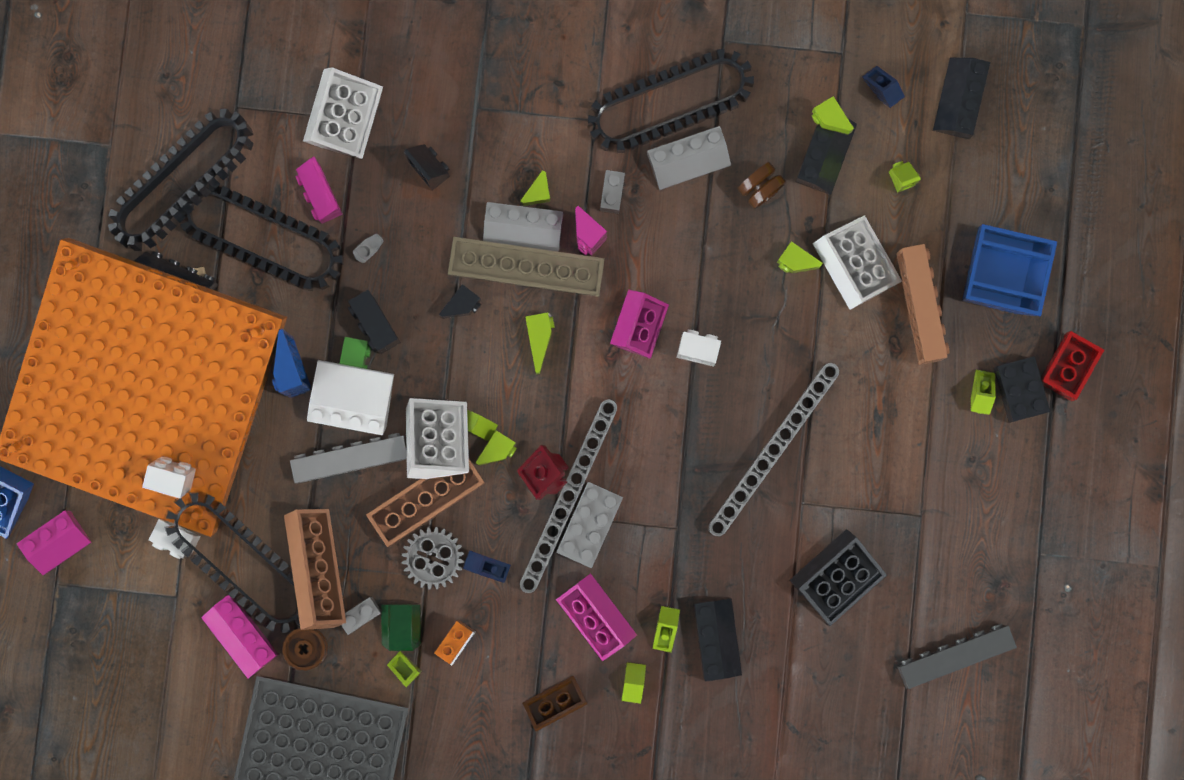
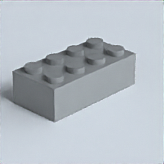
M587 482L556 553L592 568L623 497Z

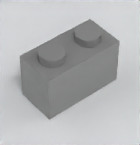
M606 170L600 211L619 214L625 173Z
M369 597L345 613L346 623L342 624V627L347 635L381 614V609L373 597Z

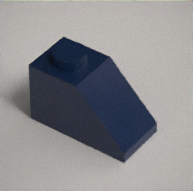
M878 66L862 77L878 99L889 108L905 97L898 81Z
M469 550L463 569L505 583L511 565Z

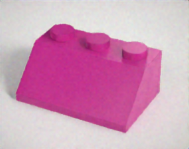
M315 157L310 158L296 169L298 175L295 177L299 186L303 185L306 190L303 195L307 203L311 202L314 208L311 210L314 219H319L321 224L343 214L319 162Z
M577 206L575 212L578 250L585 256L587 254L592 256L606 241L607 231L583 209Z
M628 290L610 344L651 359L669 304L646 293Z
M65 510L16 544L26 559L42 575H45L92 542L72 512Z

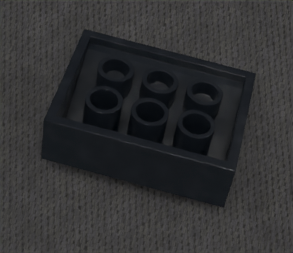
M152 251L151 254L144 252L134 260L137 263L215 291L219 285L214 282L215 278L204 274V277L197 274V270L189 266L184 269L180 267V262L171 258L168 262L162 259V254Z
M846 529L793 576L790 582L823 620L831 626L885 578L887 574L859 539Z

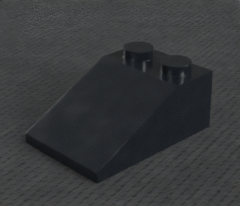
M423 144L404 151L410 165L432 191L450 177L448 173L450 169L443 161L439 162L437 160V153L431 146L427 148Z

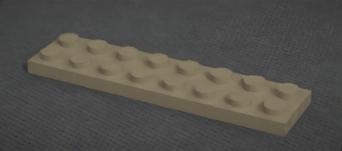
M453 237L448 275L599 297L605 258Z

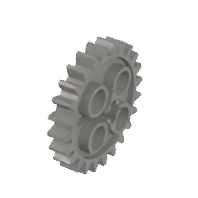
M427 527V533L420 529V536L414 533L415 540H407L411 544L410 547H403L408 551L402 554L403 557H407V560L403 561L402 564L408 565L404 572H411L408 578L415 577L414 584L421 581V588L428 584V589L430 590L434 584L435 588L439 589L440 583L447 587L446 581L448 580L450 583H453L451 577H459L456 570H462L458 566L459 563H464V560L459 559V556L464 555V553L458 551L462 545L456 546L455 543L458 541V538L452 540L453 533H449L446 536V529H443L441 533H439L438 527H435L434 532L431 531L430 527ZM426 540H430L433 543V548L430 551L423 549V543ZM444 547H448L451 550V555L448 558L441 556L440 552ZM417 551L428 555L436 553V558L449 562V565L447 566L437 561L430 563L431 559L417 554ZM419 558L424 559L426 562L423 569L416 567L415 563ZM437 565L442 566L444 569L441 576H436L433 572L434 567Z

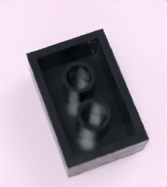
M369 290L348 301L351 305L348 307L350 313L355 319H359L360 323H358V326L365 336L368 335L370 337L367 341L374 352L378 351L380 354H383L401 343Z
M1035 356L993 368L1009 423L1050 412Z

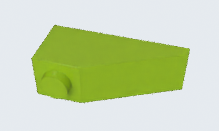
M548 312L526 316L536 375L540 374L552 334L551 328H555L553 316L549 317Z

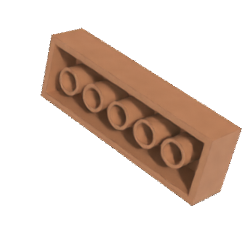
M925 244L902 248L896 254L918 363L922 365L942 361L948 358L947 354L950 351L948 343L944 341L943 335H946L945 326L940 322L939 316H942L940 305H937L936 302L938 291L932 282L934 272L928 263V260H930L929 249L925 248Z
M469 459L468 473L419 479L366 514L385 545L390 547L486 483Z
M329 509L295 510L284 515L301 630L334 628L345 624L346 618Z

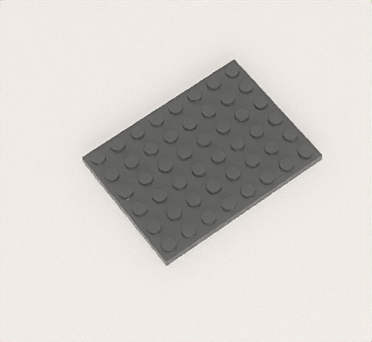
M257 676L234 780H393L409 707Z

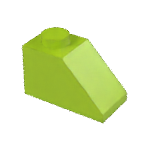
M834 96L816 106L812 111V119L824 129L850 134L854 129Z
M901 161L895 163L889 171L897 193L914 187L921 180L910 162L903 163Z
M792 241L777 261L778 267L786 273L819 269L823 264Z
M976 370L971 394V411L990 415L996 398L995 373Z
M495 431L476 464L481 466L506 460L508 456L512 458L517 450L514 447L516 442Z
M661 606L652 649L672 652L679 621V609Z

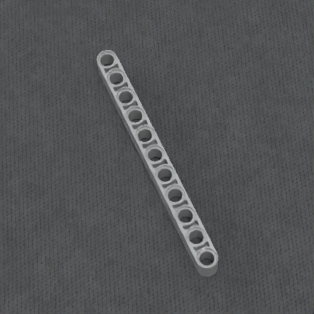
M828 363L820 369L714 516L708 528L713 536H722L728 530L839 375V369L835 364ZM827 367H830L834 370L833 377H827L825 375V369ZM815 383L822 384L823 391L821 393L815 392L813 388ZM804 398L812 401L811 408L803 406L802 401ZM793 414H798L801 417L799 424L792 422L791 416ZM782 429H786L790 433V437L787 440L782 439L780 436ZM770 445L778 447L779 452L777 455L769 453ZM760 460L767 462V469L765 471H761L757 466ZM748 476L756 478L754 486L747 484L746 479ZM737 491H742L745 494L743 502H738L735 499ZM726 507H732L734 510V514L730 518L724 515ZM715 522H719L723 526V530L720 533H715L712 529Z
M613 400L603 401L597 411L568 475L567 484L563 487L521 579L520 587L525 593L534 592L539 585L615 417L617 405ZM605 404L613 405L614 411L611 414H606L603 411ZM603 421L606 424V429L604 431L596 430V422ZM591 438L598 441V446L595 449H590L587 446V441ZM582 456L589 457L590 464L588 466L580 465L579 459ZM575 473L582 476V482L579 484H574L571 481V477ZM566 491L574 493V499L571 502H567L563 498ZM557 509H565L567 514L564 519H558L555 516ZM550 526L558 528L557 536L550 537L547 530ZM543 543L550 546V552L546 555L542 554L539 550ZM539 561L542 563L543 567L540 572L532 570L533 562ZM526 579L534 581L533 589H525L523 583Z

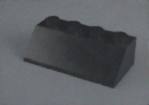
M949 58L932 131L968 140L973 136L990 62L976 58Z
M848 118L854 128L850 134L824 129L820 124L816 125L795 182L831 195L857 124Z
M732 598L693 603L704 681L741 676L742 670Z

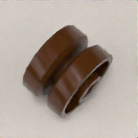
M770 162L761 166L737 188L743 196H748L755 191L748 201L754 209L769 201L786 184L785 179L781 175H776L769 180L775 172V168Z
M299 628L287 635L283 643L282 652L286 662L291 667L306 671L324 662L328 654V642L323 633L317 629L301 630ZM304 645H308V652L303 650Z

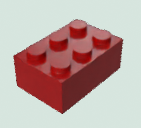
M1072 331L1065 333L1041 376L1043 386L1071 402L1077 400L1104 349Z

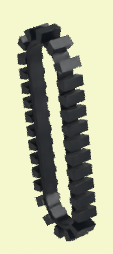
M717 49V60L712 61L711 52L703 55L704 65H701L700 56L692 59L691 63L694 69L690 70L689 61L681 63L680 68L684 73L679 74L678 66L676 65L669 70L672 75L671 78H668L666 70L659 72L658 77L661 82L657 83L655 74L647 77V81L650 84L648 87L645 86L644 78L636 81L638 91H634L633 83L625 85L628 95L623 96L622 87L614 90L617 99L613 101L611 91L603 94V99L606 102L603 107L596 100L591 106V110L597 112L598 116L588 115V126L597 125L598 129L591 131L590 136L593 141L602 136L605 140L601 144V149L607 152L610 143L617 144V153H625L623 143L629 141L630 148L633 150L639 146L635 138L640 137L642 146L650 142L647 136L648 133H651L653 141L661 138L658 129L662 128L664 137L672 134V130L669 127L671 124L674 125L675 133L683 130L681 120H685L686 128L693 126L694 121L691 116L696 115L697 124L705 121V116L702 112L706 110L708 120L716 117L717 113L714 110L716 106H718L719 115L726 113L728 110L724 103L729 102L730 111L734 110L739 106L735 99L739 96L746 102L751 92L744 90L743 86L753 87L754 76H744V73L751 71L752 67L748 60L742 66L736 63L741 56L740 53L734 51L732 58L727 59L724 58L725 49ZM718 64H728L734 67L740 74L741 86L735 94L621 139L611 138L601 129V115L607 108Z
M220 109V118H217L212 112L204 115L210 123L205 126L199 120L194 125L199 133L196 134L190 129L185 134L191 140L189 143L181 137L176 143L182 149L179 151L173 145L168 152L174 157L170 159L164 154L159 159L165 164L163 168L157 162L150 167L157 173L153 176L147 170L142 177L148 182L144 184L138 179L133 184L139 189L137 193L131 187L124 192L131 198L129 201L123 196L116 200L122 208L119 212L110 209L108 215L115 222L108 224L109 231L115 236L114 239L126 248L128 246L131 247L134 251H142V242L150 249L156 246L157 243L152 237L156 234L163 240L168 234L162 228L166 226L172 231L177 226L171 221L173 217L179 223L186 218L179 212L181 209L188 215L194 210L188 203L189 201L198 206L203 200L197 194L201 192L207 197L211 193L206 187L208 183L214 189L220 185L214 178L216 175L224 181L229 175L223 169L227 167L233 172L237 166L232 160L235 158L241 164L246 159L241 150L242 148L252 150L254 143L248 136L254 134L252 128L239 113L235 111L232 115L228 109ZM223 126L236 128L237 138L234 145L144 232L140 234L127 233L125 222L129 213L216 129Z
M209 184L211 193L208 196L218 197L325 246L330 254V265L327 271L318 277H306L198 228L193 221L192 212L188 215L183 209L179 211L185 217H188L189 220L180 224L183 230L188 234L193 228L196 229L192 236L194 240L215 248L222 253L224 252L233 258L236 249L240 251L235 258L244 263L247 254L251 256L246 263L255 268L258 259L262 261L257 268L266 273L269 264H271L272 267L268 273L277 278L279 270L282 269L283 272L279 278L286 282H289L290 274H293L294 277L290 283L297 287L300 286L302 278L306 280L303 287L305 290L313 291V282L318 281L320 288L324 290L330 287L325 281L326 277L331 275L335 280H338L341 275L340 272L333 270L334 264L344 265V257L342 255L334 256L333 254L334 251L341 249L336 240L329 246L326 244L330 237L328 233L321 230L319 239L315 237L319 230L310 225L308 234L304 232L308 225L300 220L298 222L289 215L286 224L282 222L287 216L278 210L275 219H273L272 216L276 211L267 205L264 214H262L261 212L265 206L256 200L254 208L251 209L250 207L254 203L253 199L232 191L225 186H222L221 194H218L219 186L214 189ZM201 192L197 194L200 198L205 197ZM192 201L188 202L192 207H194L195 204ZM298 222L297 229L293 228L295 224ZM225 244L229 245L227 249L224 251Z
M188 492L191 502L184 504L182 498H176L173 502L180 509L176 514L167 509L165 515L166 519H174V526L164 527L166 535L169 536L176 532L179 536L171 543L177 549H180L185 542L188 546L182 549L181 552L187 558L194 550L197 554L190 558V560L196 566H198L203 558L206 562L199 568L205 574L208 573L212 566L215 570L208 576L215 583L219 576L222 575L224 578L217 584L224 591L229 583L232 584L233 587L227 590L226 593L233 599L238 592L242 593L235 601L243 607L246 601L249 600L251 603L244 607V609L252 615L256 608H258L260 611L253 615V617L260 623L267 616L269 619L264 625L265 628L274 631L277 622L281 623L280 631L282 633L291 632L288 623L293 620L300 628L298 609L288 618L278 619L270 616L181 535L178 528L179 517L190 506H205L294 586V582L291 580L293 578L292 568L290 567L287 573L284 574L282 571L289 567V565L283 559L280 560L277 566L273 563L281 557L264 542L258 550L256 546L262 540L254 534L249 542L246 538L252 535L253 532L245 526L240 534L237 530L245 524L238 518L230 525L228 522L236 516L227 510L222 517L219 513L225 510L226 507L220 502L213 509L210 504L215 497L206 493L204 502L198 501V492ZM272 550L271 554L267 558L265 554Z

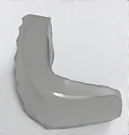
M374 234L360 243L353 250L356 260L365 263L383 244L381 236Z

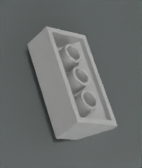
M720 126L648 150L647 152L659 190L731 166L727 145Z
M487 202L483 241L559 252L563 212Z

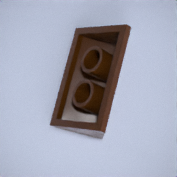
M574 676L523 702L535 731L588 704Z

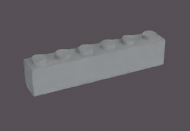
M395 433L388 435L389 439L385 440L377 437L369 439L370 443L362 444V441L351 443V447L343 448V445L333 447L332 451L326 453L324 450L314 451L313 455L308 457L305 454L296 455L294 460H290L294 483H303L407 460L405 436Z

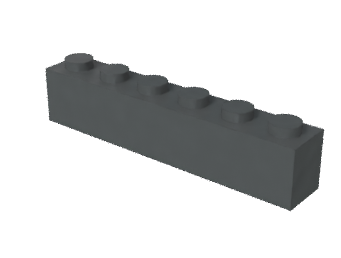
M1002 623L996 624L988 632L981 630L973 633L974 637L966 639V637L955 640L956 644L941 645L937 647L938 651L930 653V651L919 654L920 658L913 660L911 657L902 660V664L897 667L905 688H913L1017 648L1009 626H1003Z

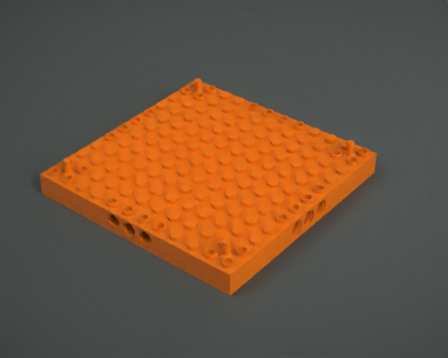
M71 238L61 239L0 435V460L174 523V519H166L165 515L167 509L175 514L180 509L173 502L176 497L142 488L147 466L158 458L168 457L172 459V462L189 463L191 467L196 468L191 491L189 492H198V501L204 502L207 493L215 497L210 504L213 509L218 502L226 506L275 357L278 332L284 329L287 317ZM189 493L182 497L184 504L191 502ZM193 505L181 513L178 525L212 537L217 532L221 520L207 507Z

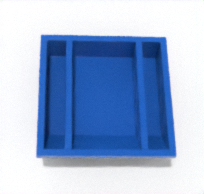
M982 224L978 227L962 301L1020 315L1041 316L1057 241Z

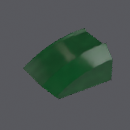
M381 604L382 645L389 651H413L421 645V604Z

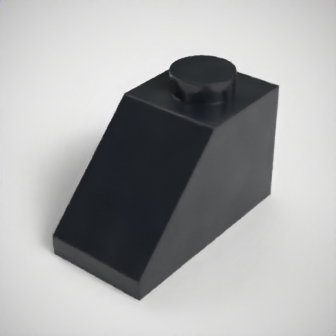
M462 284L439 315L445 319L468 316L472 312L476 313L482 305L480 304L481 298Z

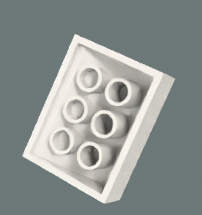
M335 68L324 69L303 142L362 159L383 86Z
M865 215L812 243L850 310L902 282Z
M318 360L307 421L383 435L387 427L394 374Z
M409 399L406 407L407 478L430 479L469 472L467 402Z

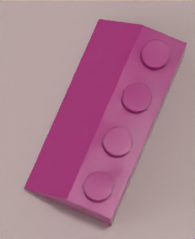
M591 573L556 599L602 661L620 650L637 636Z
M227 595L201 618L249 679L279 654L245 609L235 601L236 598L233 599L230 595Z

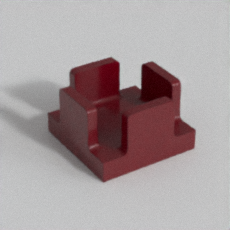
M540 445L517 472L536 500H541L546 494H557L567 484L566 479L562 477L565 475L563 470L566 471L569 467L560 454L551 453L545 445Z

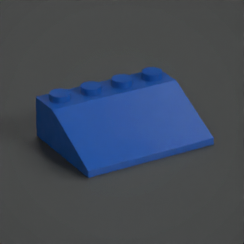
M281 329L278 332L273 372L275 379L272 382L276 391L289 398H293L312 391L293 336Z
M1 466L0 536L7 539L29 499L34 483Z

